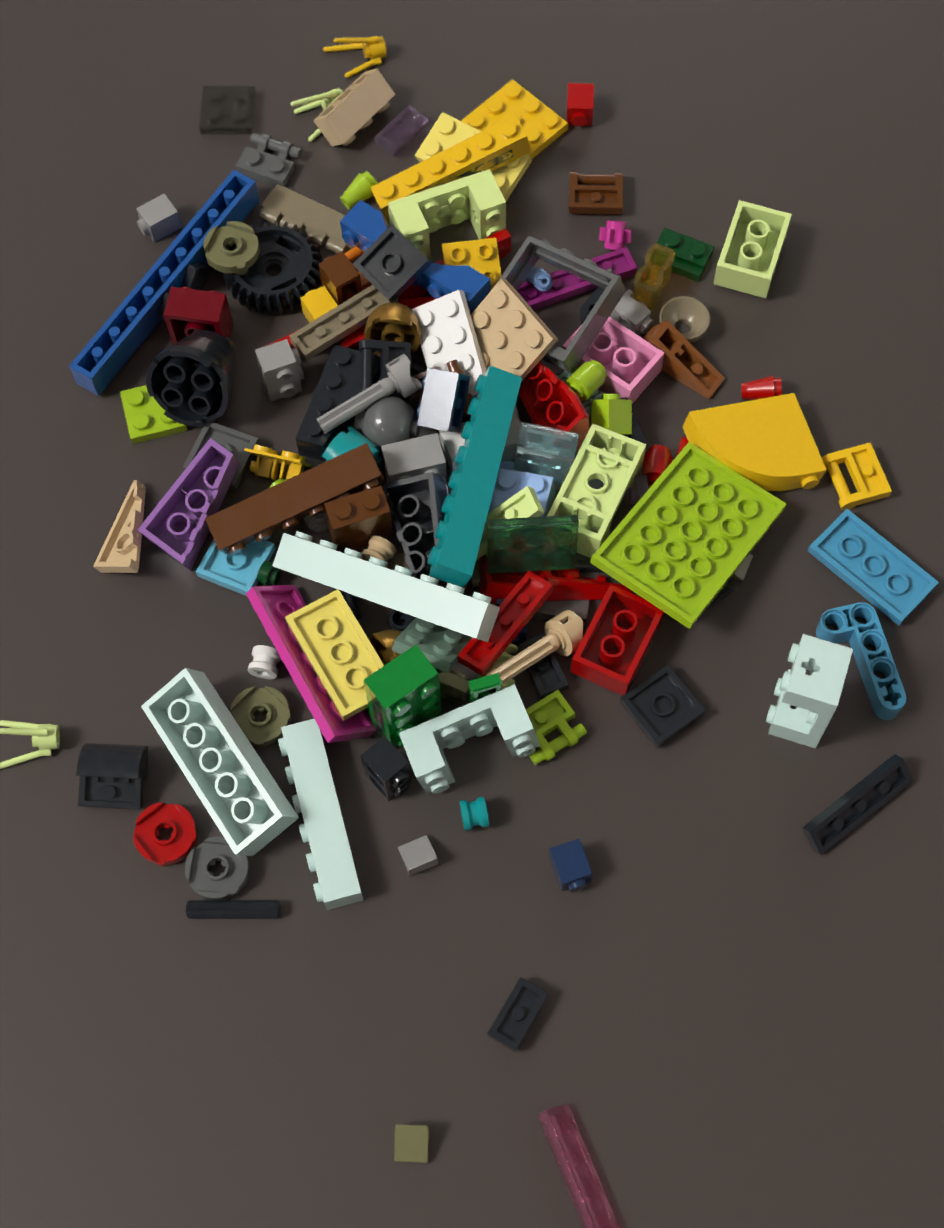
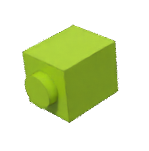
M603 394V400H591V425L593 423L618 434H632V400H620V394Z

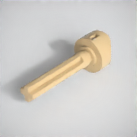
M571 610L563 611L545 623L546 636L486 673L485 676L499 673L502 684H504L554 651L562 656H569L577 650L583 638V620Z

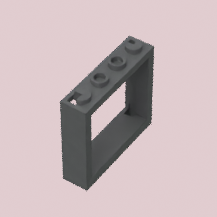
M528 236L500 278L508 280L516 291L519 290L538 259L605 289L566 350L554 344L542 358V360L572 374L626 292V288L621 280L622 277L614 274L612 269L604 270L588 258L582 260L566 248L560 250L554 247L546 239L542 241Z

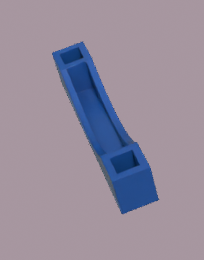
M362 200L340 220L343 240L348 245L356 246L364 252L387 229L382 213ZM431 262L432 264L412 283L414 286L419 285L427 290L435 299L457 290L464 291L470 314L474 312L491 291L490 278L469 265L451 266Z

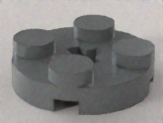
M219 836L210 837L204 840V843L200 844L196 849L194 847L188 854L185 863V876L192 890L206 900H226L238 896L249 877L250 867L246 855H235L226 839ZM217 861H221L222 867L226 869L219 876H214V873L209 871L210 866H215Z

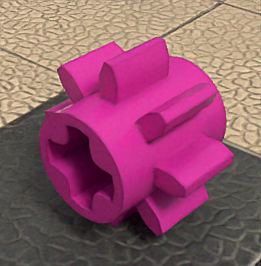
M607 220L606 227H600L599 241H604V248L618 250L624 248L625 243H631L632 230L626 229L627 222Z

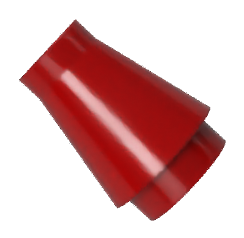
M774 375L741 383L742 400H757L782 395L781 377L774 378Z

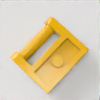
M871 442L829 453L822 457L840 498L838 503L842 511L890 496L892 490ZM845 462L857 493L850 494L838 464Z

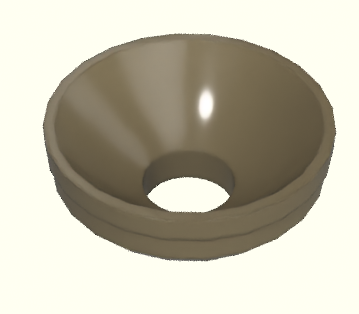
M680 296L672 298L663 305L659 315V324L666 320L674 327L678 323L688 324L691 330L688 333L681 334L690 343H693L705 335L710 323V314L707 307L699 300Z

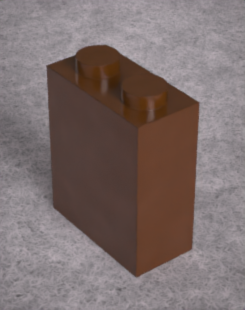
M382 486L324 503L329 532L333 543L338 545L337 551L344 553L345 548L355 551L369 546L370 538L375 535L387 540L393 538L391 511Z

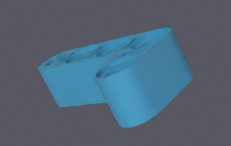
M859 602L825 611L816 628L817 638L835 644L849 641L875 715L883 720L896 718L906 703V693L874 607L868 603ZM854 617L864 619L866 624L858 623ZM825 624H833L838 630H830ZM863 644H871L875 647L876 651L867 650ZM873 671L882 672L886 678H878Z

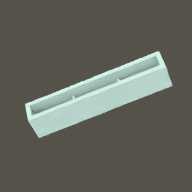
M315 719L281 727L283 738L278 739L282 757L288 755L290 766L285 767L289 785L295 784L297 794L292 796L296 813L302 812L304 823L299 825L303 843L309 842L312 852L306 854L310 872L316 871L319 881L313 884L317 902L324 901L326 910L363 901L321 730Z

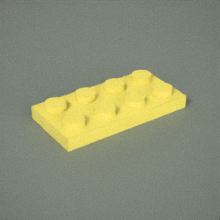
M442 112L416 152L415 157L418 161L422 162L482 131ZM526 154L492 171V175L505 201L508 200L532 162L530 155Z
M339 589L287 615L285 619L342 719L346 720L368 708L363 680L382 668L384 664Z

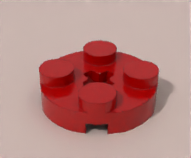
M155 803L142 811L135 823L136 828L133 834V841L136 849L144 859L160 867H167L182 861L188 856L198 841L197 827L193 817L187 809L178 804ZM162 827L166 830L173 828L170 839H157L161 835L159 830Z

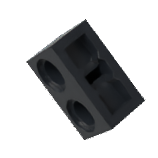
M385 736L360 755L364 775L388 801L394 796L399 798L408 791L412 782L409 762Z

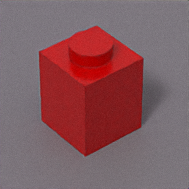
M568 83L566 122H568V125L592 126L594 84Z

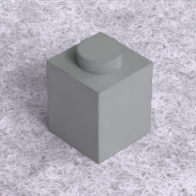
M165 194L136 208L139 220L136 222L143 235L148 234L154 243L182 228L178 211Z

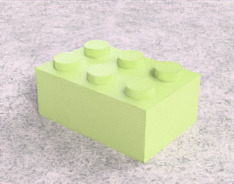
M739 200L717 264L713 284L766 298L784 245L792 214Z

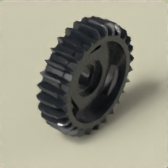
M276 220L273 226H268L265 221L261 228H257L254 224L253 230L258 238L260 247L258 259L249 267L248 277H240L234 273H223L227 289L231 292L233 299H238L241 306L247 304L249 311L257 307L259 314L264 309L268 310L269 315H272L273 310H279L282 315L284 308H289L293 312V305L298 304L302 307L300 297L310 290L318 289L317 285L322 284L319 263L323 262L320 248L318 244H315L313 236L308 237L306 230L299 232L297 225L289 229L287 222L283 226H278ZM236 244L229 247L228 251L236 250ZM284 247H289V248H291V249L296 250V251L299 252V253L296 254V253H294V252H292V251H290V250H288V249H286V248H284ZM273 267L281 269V273L277 276H270L267 274V271Z

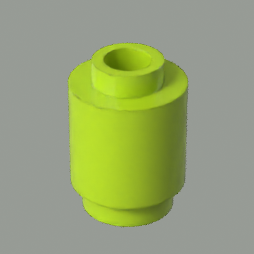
M591 360L583 363L566 380V385L578 395L581 401H586L604 384L607 372L601 363Z

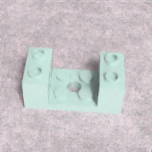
M805 634L802 635L799 645L792 644L787 661L792 662L793 665L791 670L788 669L787 672H784L782 678H778L773 695L779 696L776 706L770 705L766 722L771 724L768 734L812 748L817 747L838 706L853 652L852 648ZM806 670L811 671L810 675L805 674Z
M515 684L399 733L414 774L427 794L430 792L433 794L443 792L450 787L449 784L455 782L443 749L446 747L449 749L456 748L462 745L465 739L474 735L477 737L487 735L493 731V727L498 726L512 758L515 756L520 758L526 757L534 753L535 748L540 746Z

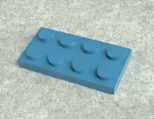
M848 509L808 548V552L898 626L925 600L939 583Z

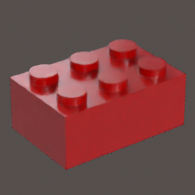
M610 584L572 658L571 673L621 696L628 693L663 622L665 612L644 598Z

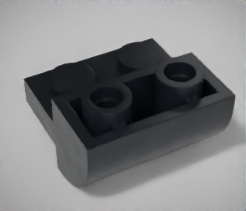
M84 744L79 754L76 776H80L78 806L141 809L143 807L144 777H147L148 746Z

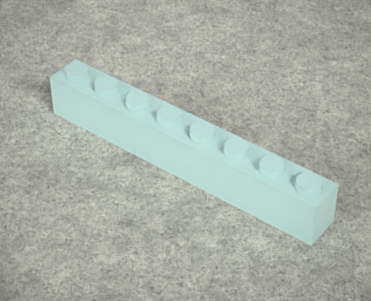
M296 531L295 536L283 534L272 565L273 567L485 642L489 641L500 607L490 604L491 597L474 592L473 597H469L463 594L465 588L447 583L446 588L437 585L439 580L424 574H421L420 579L411 577L412 570L398 565L395 566L394 570L386 568V561L370 556L369 562L362 560V553L345 548L344 553L336 551L338 545L322 539L318 545L312 542L313 536Z

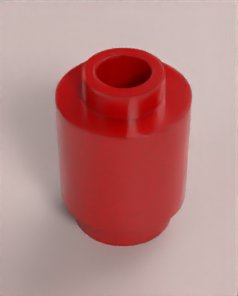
M653 445L645 453L641 481L648 488L654 484L673 461L669 448L663 445Z

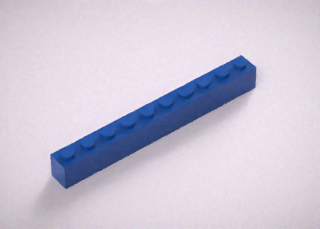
M236 170L229 174L69 365L76 384L97 396L103 392L161 321L157 314L164 293L169 292L171 287L181 288L189 264L201 262L208 264L204 250V239L207 233L215 226H218V228L227 226L226 222H243L260 200L255 180Z

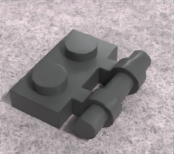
M253 133L250 142L258 145V147L254 149L246 146L235 165L236 171L275 186L279 184L285 187L295 170L294 162L289 161L290 157L299 159L302 149L294 147V144L288 141L280 142L274 140L272 136L264 133L262 135ZM269 149L279 152L278 156L268 154Z

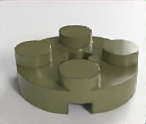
M238 221L226 222L227 226L220 228L215 226L207 233L204 239V250L208 264L223 273L245 274L248 268L256 262L260 253L258 238L254 230L249 225ZM233 244H236V250H227L226 246L231 247Z
M267 686L265 688L250 687L243 690L235 697L230 708L233 718L251 745L259 749L266 748L282 738L281 727L290 725L292 720L286 698L278 690ZM267 711V719L263 722H254V712L262 713Z

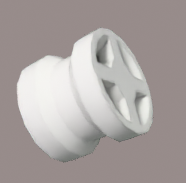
M264 645L254 646L251 653L253 662L248 665V672L255 677L275 679L278 674L276 665L281 661L279 653L273 647Z

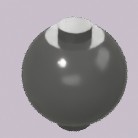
M387 396L375 401L367 409L357 414L354 422L355 429L362 431L365 437L377 444L380 452H382V445L413 439L414 437L417 438L421 426L417 425V415L412 406L404 399L396 396Z

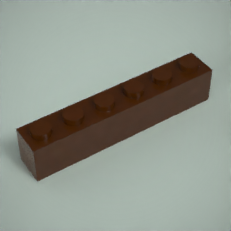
M365 443L206 517L205 520L219 551L224 554L234 555L245 550V545L254 540L259 543L273 536L272 532L280 528L288 530L297 526L300 523L299 520L308 515L310 518L325 513L324 503L358 493L362 490L365 491L380 486L379 482L385 479L370 447Z

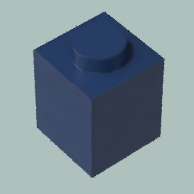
M580 839L549 848V859L561 892L568 889L570 892H577L588 886L587 883L591 882L592 871Z

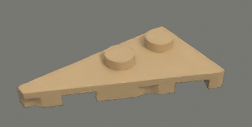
M138 480L133 481L93 565L101 573H137L139 570L142 533L138 531V528L143 523L146 486Z

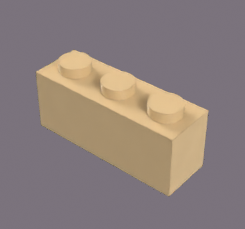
M378 69L366 71L313 121L331 146L341 144L346 146L356 138L355 133L359 129L362 130L372 123V116L384 111L390 105L388 101L395 93Z

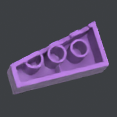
M210 438L138 528V531L191 571L210 530L205 518L219 511L240 465L238 460L231 452Z

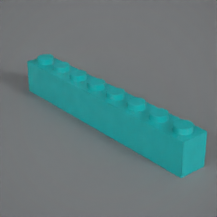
M491 365L484 375L479 374L474 386V390L478 393L477 397H473L469 405L468 414L471 415L470 422H466L461 438L465 439L464 446H460L457 451L455 462L458 463L457 471L454 470L448 483V487L452 488L450 496H446L441 512L445 513L444 521L441 520L435 532V538L439 540L437 547L433 546L428 558V564L432 565L429 576L462 588L473 574L522 380L520 376Z

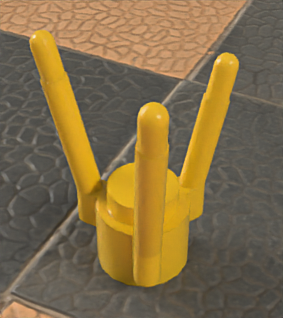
M382 36L334 38L335 43H343L345 45L323 48L324 52L363 49L364 57L370 58V61L345 73L346 78L356 75L371 66L381 64V58L387 55L385 41Z

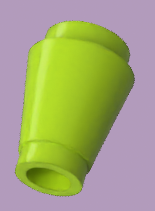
M367 171L363 174L359 173L340 197L341 202L347 209L351 210L360 200L364 202L374 196L370 187L378 184V182Z

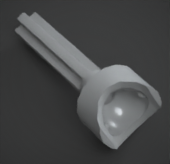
M402 354L385 364L388 377L383 378L317 418L324 433L326 434L364 411L375 401L391 395L395 390L398 393L400 392L404 398H407L422 389L420 381L410 376V360L408 357Z

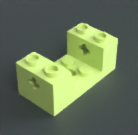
M490 169L388 202L390 225L392 224L429 261L431 260L429 233L435 232L440 228L459 224L464 220L470 219L479 239H485L506 228V201Z
M592 423L546 517L544 539L591 558L609 537L611 522L627 488L632 490L643 467L646 444ZM592 479H599L604 483V486L600 489H593L589 486L588 482Z

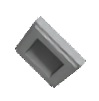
M427 835L398 847L409 876L439 864Z

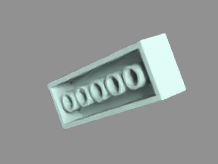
M189 668L183 669L141 706L235 855L254 856L299 818L204 672Z

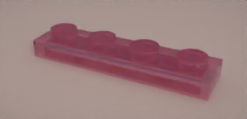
M568 1104L550 1108L537 1114L583 1228H619Z

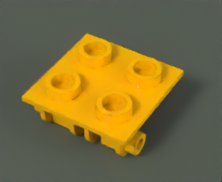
M496 238L442 244L445 265H469L490 278L491 290L501 278Z
M254 445V450L244 448V451L257 456V461H252L250 465V472H254L255 476L270 478L271 475V479L275 480L280 464L282 465L279 479L283 478L284 480L285 477L290 479L303 473L305 467L312 468L311 464L305 462V457L299 456L296 453L282 451L280 456L277 455L278 451L260 445Z

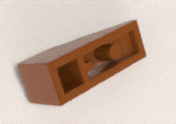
M668 320L652 327L644 336V340L664 352L662 371L706 399L713 395L725 379Z

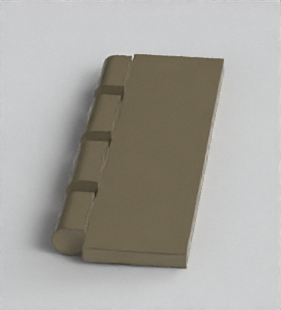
M277 184L261 204V218L273 224L276 220L278 224L280 222V226L287 222L289 229L297 225L299 232L305 229L308 237L313 236L316 244L323 246L326 243V248L337 254L342 251L346 253L348 249L350 250L355 247L348 245L342 238L340 220L345 216L344 214L282 185Z

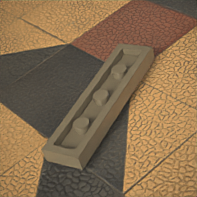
M371 285L289 336L290 342L307 361L366 325L374 309L391 302Z

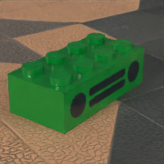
M414 645L363 680L371 720L382 737L385 736L395 748L399 746L404 748L399 735L400 732L442 715L439 674L417 645Z

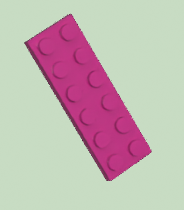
M296 585L251 587L246 595L327 743L371 737L377 729L365 709L346 720L342 719L286 622L285 617L307 606Z

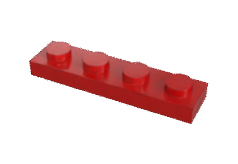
M528 571L498 606L500 609L489 641L485 642L472 638L457 655L458 662L484 676L552 594L553 584Z

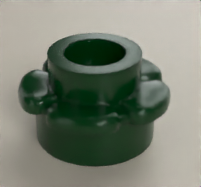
M267 560L262 563L258 571L257 582L263 584V586H275L281 578L282 570L273 567V563Z

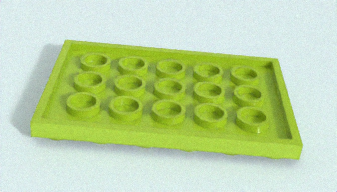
M688 442L592 555L590 563L691 629L781 515L787 504L691 442Z

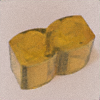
M654 244L650 247L645 257L644 266L638 270L634 280L632 298L643 302L650 311L658 305L662 289L670 281L674 260V250L659 244Z

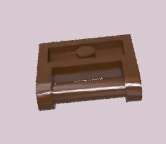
M570 171L569 213L622 215L623 172H615V174H578V171Z

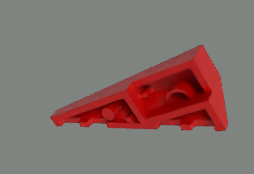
M509 550L506 555L489 551L480 557L479 591L480 594L491 597L490 603H497V599H505L528 571L553 584V592L546 601L603 599L610 584L632 593V590L623 584L606 582V576L598 574L596 579L580 575V569L539 558L535 560L516 558V552Z

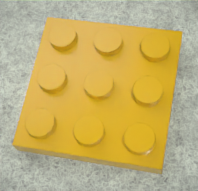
M513 79L461 120V122L484 131L516 114L527 135L532 151L528 153L531 159L568 130V122Z

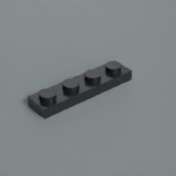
M896 754L891 756L802 827L814 852L822 855L913 782L902 757Z

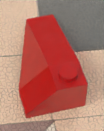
M539 361L521 382L518 394L547 453L571 458L581 448L589 431V416L578 395Z

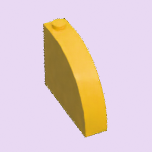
M795 393L690 411L682 426L689 442L766 491H785L798 488L811 489L819 484V481L826 472V467Z

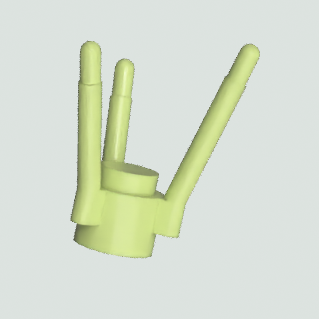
M337 88L326 93L293 101L290 105L292 107L304 105L295 109V114L322 106L323 110H325L343 92ZM319 128L308 138L310 142L322 133Z
M0 720V726L10 727L0 728V734L31 735L33 747H39L37 751L1 762L0 769L41 756H52V749H59L60 747L58 725Z

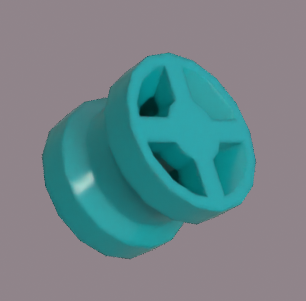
M484 796L477 797L475 801L471 802L465 799L459 800L464 831H469L473 826L479 825L483 828L489 827Z

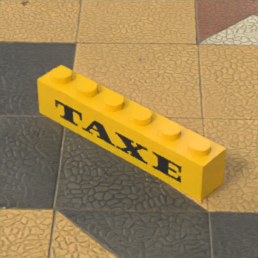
M515 114L370 188L387 223H390L388 202L488 169L492 172L532 151L527 135Z

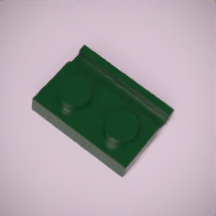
M664 227L652 254L649 256L648 263L699 282L713 254L714 246Z

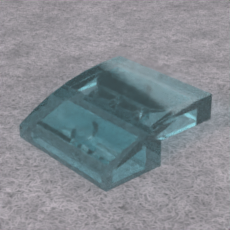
M522 422L514 471L554 477L555 490H560L576 458L579 434Z

